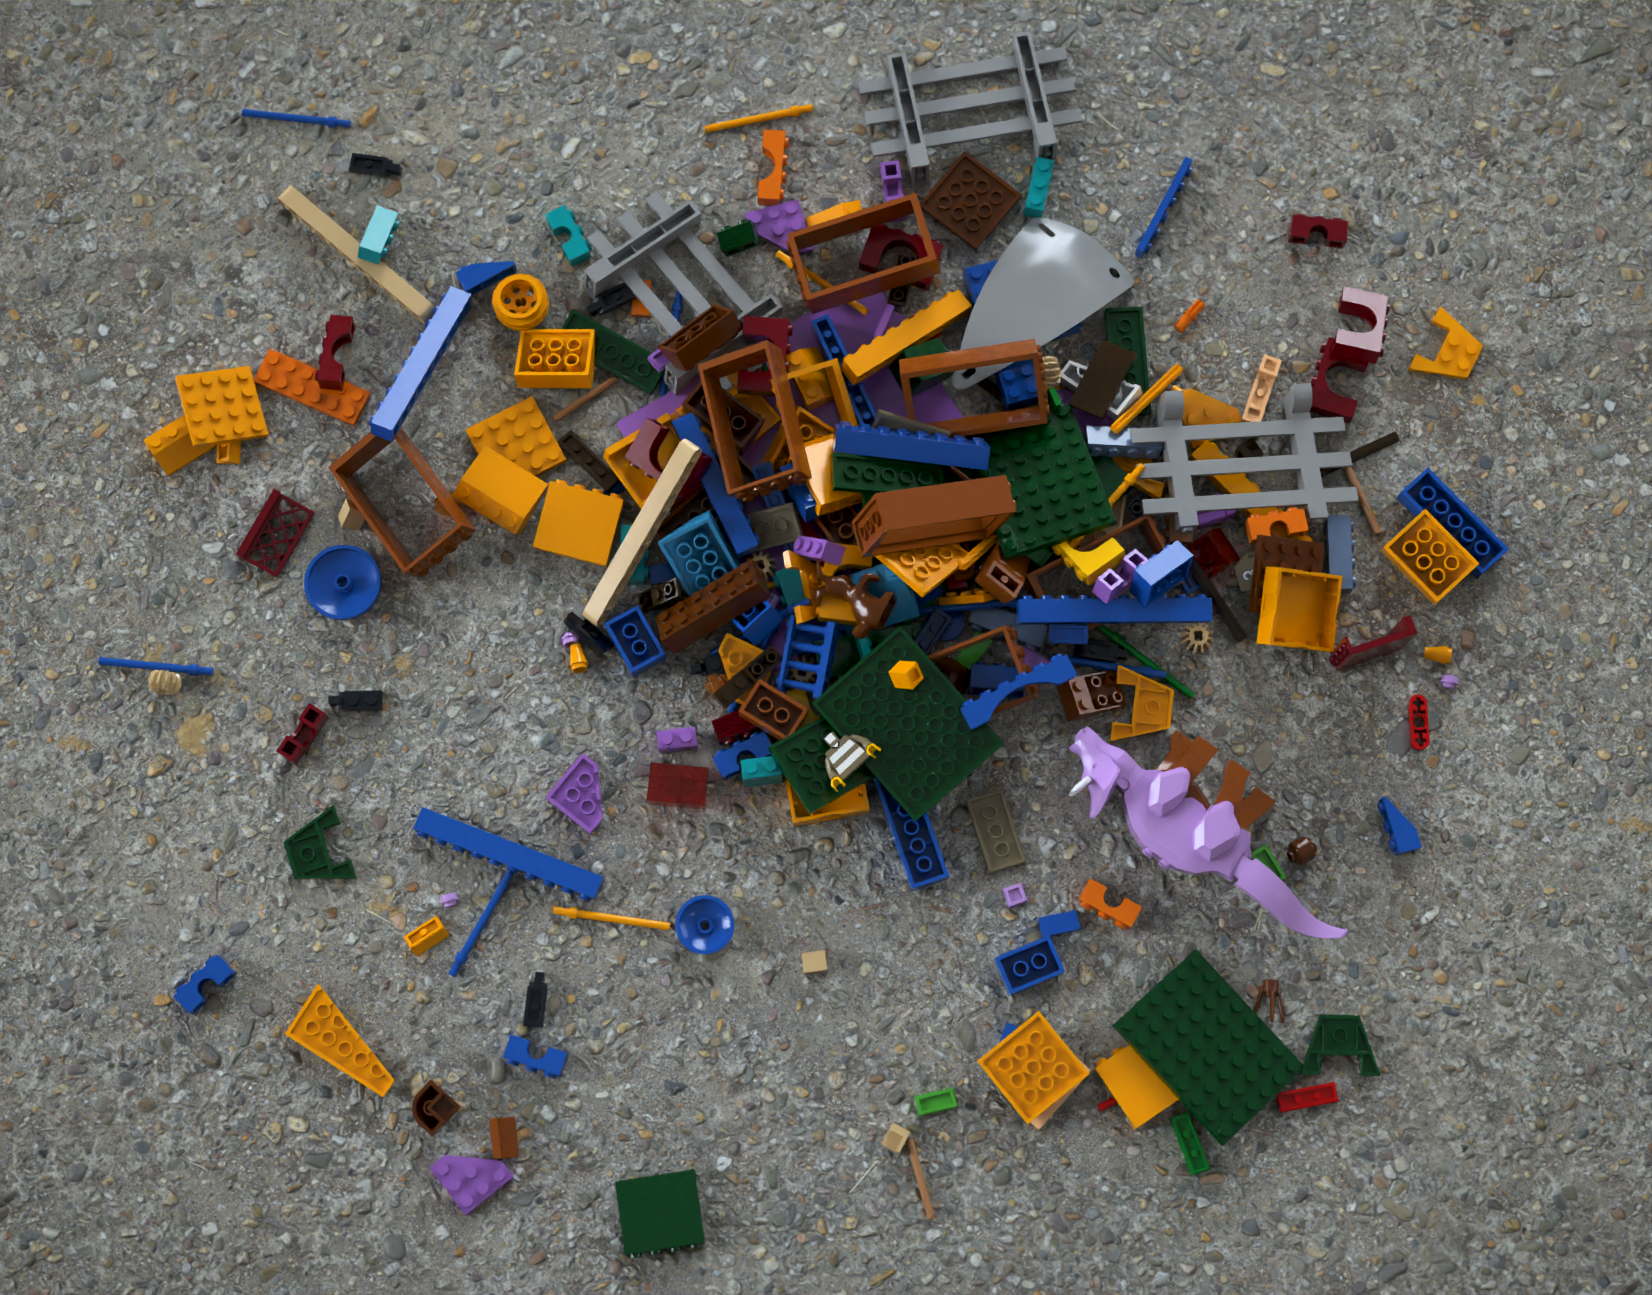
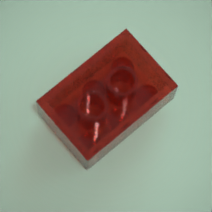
M651 762L647 803L650 805L706 810L710 776L709 767Z

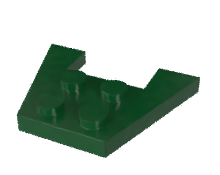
M334 805L283 842L294 879H357L352 860L334 866L331 862L322 830L340 825Z
M1318 1015L1300 1075H1321L1320 1055L1359 1056V1076H1381L1360 1015Z

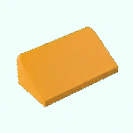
M241 441L217 444L216 464H239Z
M436 915L405 935L404 939L417 957L447 938L449 934Z

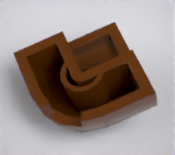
M948 656L935 661L936 667L963 696L969 681L966 668L960 662Z
M430 1079L413 1099L412 1113L416 1122L433 1137L448 1123L461 1106Z

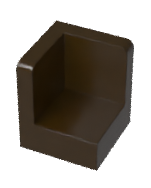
M1252 437L1237 446L1235 450L1236 455L1239 458L1263 457L1264 453L1256 443L1258 437Z

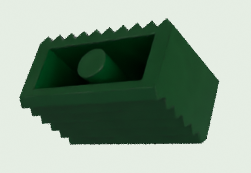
M741 220L738 222V225L732 227L725 226L721 228V231L716 232L721 252L726 257L760 245L755 224L751 220Z

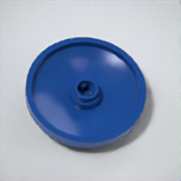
M336 545L320 552L310 562L304 578L305 593L314 609L327 618L340 621L355 619L369 611L376 603L382 586L381 573L375 560L366 551L352 545Z

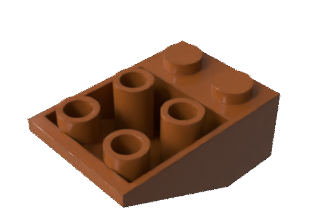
M998 540L976 577L975 582L1005 604L1015 599L1024 584L1031 559L1023 555L1006 561Z
M1109 670L1078 676L1060 686H1056L1068 722L1085 719L1126 706L1120 684H1116L1117 675L1115 671Z

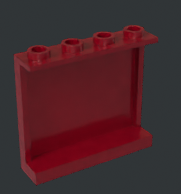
M1411 615L1403 617L1387 634L1388 636L1355 647H1351L1347 636L1344 637L1335 647L1334 652L1330 653L1331 665L1339 671L1401 650L1418 633Z

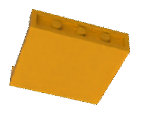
M668 413L656 419L670 429L658 451V462L663 470L680 443L674 428L670 424L672 418ZM639 429L606 448L603 458L640 509H642L658 480L647 477L643 474L644 470L631 466L629 464L630 460L625 458L626 453L640 431Z
M833 438L805 447L812 478L807 479L805 484L817 503L815 512L818 516L862 503L861 493L832 491L830 455L834 452L832 447ZM789 455L787 464L792 462L791 455Z
M556 479L555 482L550 481L533 548L608 567L610 563L609 556L622 507L626 502L618 494L611 493L608 496L604 495L602 490L593 488L592 491L585 490V486L574 484L573 487L567 485V482Z
M1130 1045L1124 1049L1122 1046H1119L1111 1052L1113 1054L1112 1057L1109 1059L1103 1057L1095 1063L1097 1067L1093 1069L1094 1072L1098 1073L1129 1119L1130 1125L1134 1130L1179 1100Z

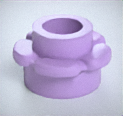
M574 632L565 633L564 637L561 638L564 648L570 649V645L578 643L579 636Z
M1442 675L1440 683L1443 684L1444 688L1455 689V686L1459 685L1458 677Z
M456 892L440 896L442 900L440 904H445V907L456 905V901L459 900Z

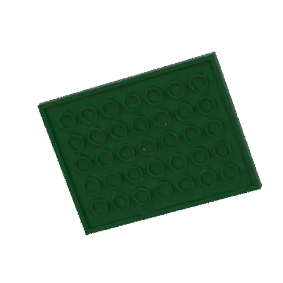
M1069 403L1060 406L1056 410H1050V416H1047L1048 423L980 433L965 438L967 440H973V437L983 438L991 447L988 469H973L976 479L1006 475L1007 481L1010 482L1011 495L1016 503V512L996 531L1006 561L1117 525L1116 518Z
M901 626L812 703L841 737L852 734L866 737L873 744L881 748V752L879 750L874 751L876 758L870 757L864 764L915 822L1004 745V742L987 723L972 731L970 730L960 710L963 707L962 703L967 700ZM898 661L918 663L924 678L914 689L894 687L888 672Z
M1197 949L1189 954L1112 1025L1221 1146L1225 1145L1303 1068V1064Z

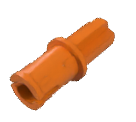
M1197 299L1187 311L1183 312L1184 315L1174 324V328L1178 332L1183 333L1192 322L1196 321L1195 318L1204 309L1205 304Z

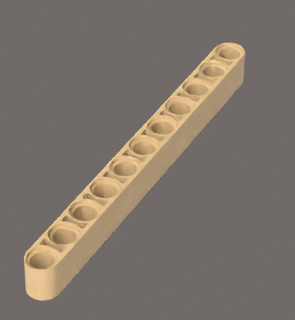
M290 185L277 198L287 210L420 322L425 324L433 316L436 307L382 261L378 265L358 258L360 243L293 186Z
M683 439L678 444L583 611V617L597 627L602 626L607 620L702 454V449L687 439Z

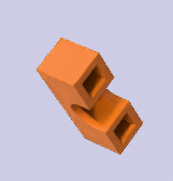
M1297 507L1289 508L1286 512L1280 513L1278 510L1271 511L1268 515L1263 516L1253 514L1245 522L1249 545L1256 544L1257 535L1271 536L1270 527L1272 526L1282 527L1287 538L1304 536L1309 530L1304 508L1298 509Z
M1090 878L1078 899V902L1081 903L1080 906L1088 911L1092 909L1098 912L1097 915L1108 921L1110 919L1116 922L1115 926L1122 930L1130 929L1142 906L1127 898H1124L1118 907L1108 906L1104 901V893L1107 887Z

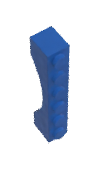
M1061 653L1050 658L1052 662L1046 665L1042 662L1033 667L1034 671L1028 674L1024 671L1015 676V681L1009 683L1007 680L997 685L999 689L993 692L989 689L980 694L981 698L975 701L972 698L962 703L963 707L960 710L970 730L972 731L989 722L998 704L1017 689L1033 684L1060 686L1077 677V673L1067 654L1064 656Z

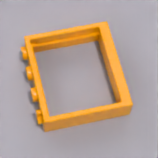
M837 358L787 373L788 379L825 368L841 421L851 422V425L858 426ZM770 379L773 387L771 390L776 396L773 380ZM777 400L776 406H777L778 411L780 412L779 405H778V400ZM834 433L804 442V446L808 447L813 443L825 442L833 438Z

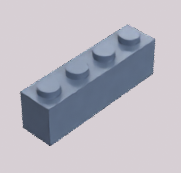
M1086 426L1083 434L1090 455L1095 457L1159 459L1163 449L1162 443L1132 444L1130 429L1137 428H1123L1118 434H1114L1110 427Z
M1328 515L1324 522L1326 574L1343 576L1341 594H1350L1353 588L1356 587V577L1353 576L1352 569H1355V558H1352L1354 540L1351 539L1354 524L1353 521H1350V515Z
M999 608L972 610L968 621V626H970L971 630L987 633L1004 625H1011L1012 628L1015 627L1019 638L1016 640L1019 645H1024L1034 652H1040L1048 626L1042 624H1017V615ZM1003 634L998 637H995L994 639H1005V636Z

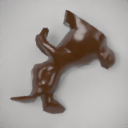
M817 559V576L824 581L825 585L813 588L812 598L816 607L819 606L823 594L831 595L838 599H845L851 605L854 618L859 623L852 631L856 638L865 639L870 631H880L897 602L895 592H885L881 598H878L867 591L872 582H879V576L872 573L865 574L857 585H854L850 576L824 575L820 567V561Z

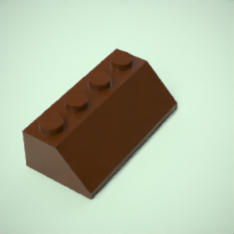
M714 304L657 347L677 369L686 372L692 370L699 361L708 358L711 352L721 348L727 340L736 337L743 328L734 310Z
M700 381L684 400L682 408L686 414L693 412L695 417L699 416L702 425L713 433L704 390ZM722 388L736 451L743 455L755 440L765 419Z

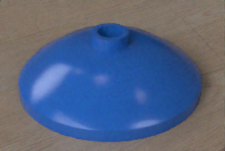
M709 895L696 896L688 900L680 908L675 922L676 933L680 942L688 950L703 955L716 953L723 949L731 940L734 932V917L727 904L719 898ZM704 923L709 924L707 930L702 929Z

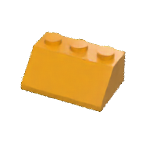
M817 347L798 349L787 356V362H790L789 373L825 362ZM825 368L791 378L808 412L834 400Z
M185 415L144 439L145 444L167 476L172 475L216 447V445L193 448Z

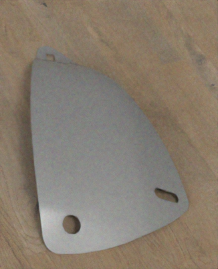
M1035 217L1012 240L989 274L971 312L960 350L1035 339L1036 345L1041 347L1122 294L1134 284V279L1108 250L1086 233L1055 220ZM1044 224L1055 233V236H1048L1038 225ZM1109 269H1116L1119 273V278L1113 277ZM1014 362L975 368L976 372L966 380L961 374L968 369L955 371L952 384L957 389H966Z

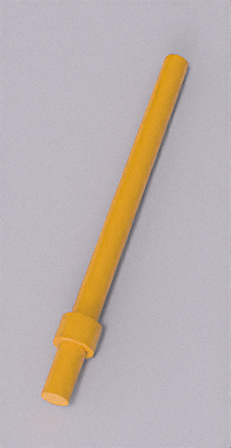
M812 104L799 107L794 105L790 106L789 109L705 126V131L709 133L787 116L796 117L802 113L812 112L813 106Z
M779 250L776 253V257L784 261L786 266L793 270L791 257ZM804 267L806 276L824 289L833 287L832 284ZM857 301L847 303L863 315H866L869 311L868 308Z
M1140 463L1131 474L1128 473L1125 476L1124 482L1108 498L1111 507L1129 486L1132 487L1136 483L1137 477L1146 469L1144 465ZM1086 535L1072 539L1068 543L1069 546L1074 549Z
M554 906L553 914L568 916L571 919H577L578 917L670 931L671 925L668 922L578 910V907L571 906L570 908Z

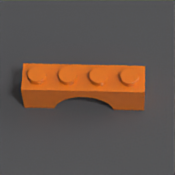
M763 130L762 154L768 156L774 162L775 168L770 176L759 180L758 205L773 206L780 204V200H784L785 189H782V183L786 182V172H783V166H787L788 155L784 154L785 149L789 148V138H786V131Z

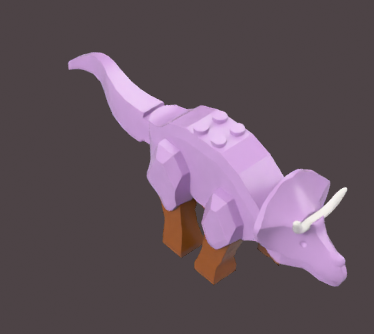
M1087 726L1077 733L1074 744L1069 749L1080 756L1083 774L1081 781L1070 791L1069 796L1079 793L1088 786L1091 795L1089 817L1092 820L1102 811L1114 789L1122 794L1121 803L1129 831L1143 849L1142 853L1150 859L1153 857L1159 860L1158 865L1163 869H1171L1189 875L1214 873L1230 882L1236 880L1233 885L1249 895L1277 920L1295 932L1315 938L1331 939L1346 936L1348 930L1330 926L1316 919L1302 906L1296 896L1274 872L1258 859L1251 860L1250 833L1245 829L1272 808L1276 802L1257 787L1251 791L1247 798L1242 800L1246 779L1251 772L1233 759L1227 761L1223 767L1222 784L1213 804L1210 805L1198 784L1193 781L1218 749L1202 737L1198 736L1194 741H1191L1175 730L1169 738V752L1156 770H1144L1126 751L1107 744L1090 727Z

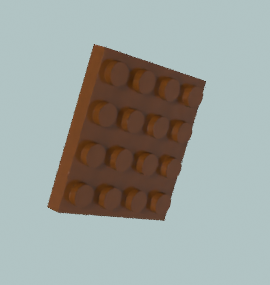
M964 151L920 202L921 210L976 251L1022 198V194Z
M1257 535L1249 612L1260 613L1266 566L1322 573L1325 543Z

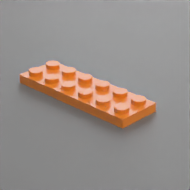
M269 349L253 379L255 384L355 427L371 396L369 391L344 381L342 391L320 389L318 381L315 380V373L318 369Z

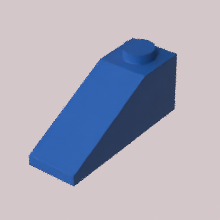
M513 261L470 264L469 266L465 265L455 274L464 291L471 293L472 296L516 272L517 269Z

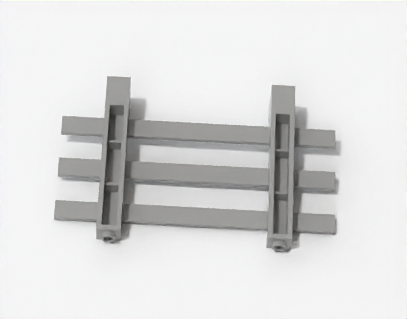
M1019 32L1013 34L1012 37L1014 51L1012 56L910 73L905 53L887 55L889 76L858 81L860 96L893 90L896 107L864 112L867 126L899 121L903 138L871 143L873 158L906 152L911 187L929 184L930 163L927 148L1033 131L1035 156L1051 159L1056 163L1057 139L1054 127L1082 123L1083 118L1080 108L1050 113L1046 96L1075 92L1073 77L1043 82L1039 66L1068 61L1065 47L1035 52L1031 32ZM1018 69L1022 85L916 103L913 91L914 86ZM1025 100L1029 117L923 134L920 117Z
M658 192L650 195L645 201L661 219L644 229L633 215L626 211L617 217L616 220L632 238L616 249L600 230L587 237V240L603 258L584 270L583 288L593 299H596L597 295L610 288L614 279L620 277L670 337L683 327L632 267L649 257L698 315L702 314L711 307L710 304L661 249L676 238L683 243L742 311L737 316L742 328L744 316L778 318L782 314L783 304L772 293L755 304L690 230L700 223L702 213L699 206L694 205L691 200L673 210ZM742 330L738 332L736 337L727 340L721 348L711 352L708 358L695 364L692 370L685 372L677 369L671 362L666 364L665 384L677 395L691 382L694 375L699 372L698 364L718 358L728 351L732 353L746 348L742 343L746 340L743 338ZM759 364L745 370L748 372H756L762 367V365ZM726 377L719 378L723 389L728 391L733 388V385Z
M1311 383L1292 384L1282 399L1286 420L1182 426L1181 419L1184 411L1183 390L1164 391L1155 406L1158 427L1130 429L1132 444H1163L1164 462L1142 464L1146 469L1137 478L1138 480L1167 478L1170 498L1141 500L1143 515L1173 514L1175 532L1188 535L1195 532L1199 526L1197 512L1301 506L1304 508L1307 525L1313 527L1320 526L1328 518L1326 504L1359 501L1356 487L1323 488L1320 469L1351 467L1350 451L1317 453L1314 434L1345 432L1344 418L1311 419L1309 411L1312 406ZM1289 435L1292 455L1188 461L1185 441ZM1295 470L1298 490L1194 496L1191 476Z

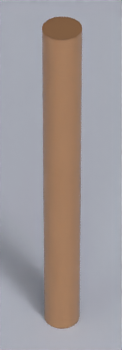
M613 375L553 415L552 418L555 422H558L618 382L617 378Z
M1343 467L1351 486L1357 488L1359 503L1374 535L1380 534L1382 531L1352 467Z
M914 1139L907 1140L906 1144L927 1219L936 1218Z

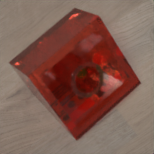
M1221 528L1208 531L1189 546V549L1209 579L1227 570L1240 559Z

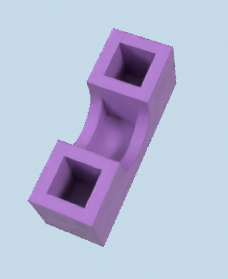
M899 160L880 163L885 202L903 197ZM907 216L888 221V223L906 220Z
M799 535L794 543L793 552L811 561L817 562V559H819L820 562L823 561L840 566L846 547L828 540Z
M1134 549L1122 559L1120 566L1115 571L1108 569L1097 578L1093 593L1104 603L1108 604L1131 586L1134 569L1139 564L1146 563L1148 559L1138 550Z

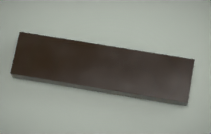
M572 430L557 442L607 493L621 482L614 471Z

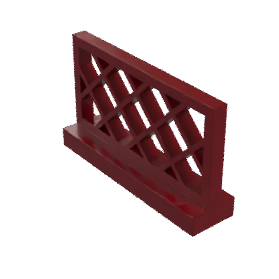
M273 489L236 553L237 558L245 560L277 578L315 512ZM282 500L290 504V511L280 513L279 505ZM304 511L308 513L306 520L297 522L295 512ZM293 513L295 523L284 526L282 516ZM280 517L282 527L271 529L269 524L271 519ZM296 526L298 534L295 537L288 538L285 529ZM283 530L286 539L275 542L272 532ZM270 533L273 543L261 545V536ZM287 542L289 548L287 553L278 555L276 545ZM274 546L276 556L265 558L263 548ZM261 549L263 559L254 561L249 558L253 551ZM278 559L279 566L276 572L268 568L266 561Z

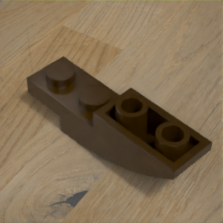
M771 644L713 693V698L725 710L755 685L759 679H762L776 667L783 657Z

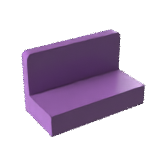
M887 304L874 338L879 335L882 337L890 328L900 326V323L908 317L895 312V306Z

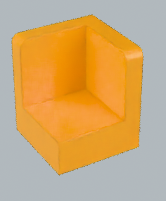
M898 661L888 672L895 688L914 689L924 678L918 663L912 661Z

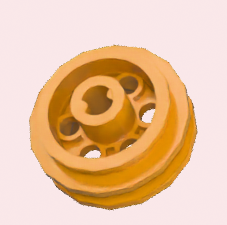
M515 274L508 276L497 285L493 292L492 304L496 317L504 326L512 330L525 331L535 328L544 320L548 313L549 299L546 289L537 278L531 275ZM529 291L533 293V295L528 296L527 292ZM507 299L511 300L509 304H505Z

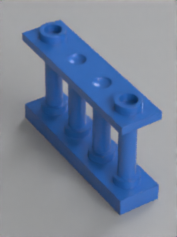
M791 615V618L787 621V639L780 675L776 678L775 686L777 690L786 693L787 687L810 691L814 694L813 698L817 699L829 686L840 624L829 621L825 627L805 623L797 624L795 615ZM797 631L822 634L825 637L824 644L818 646L796 642ZM794 649L818 653L821 656L820 664L814 665L792 661ZM790 668L816 673V683L809 684L788 680Z

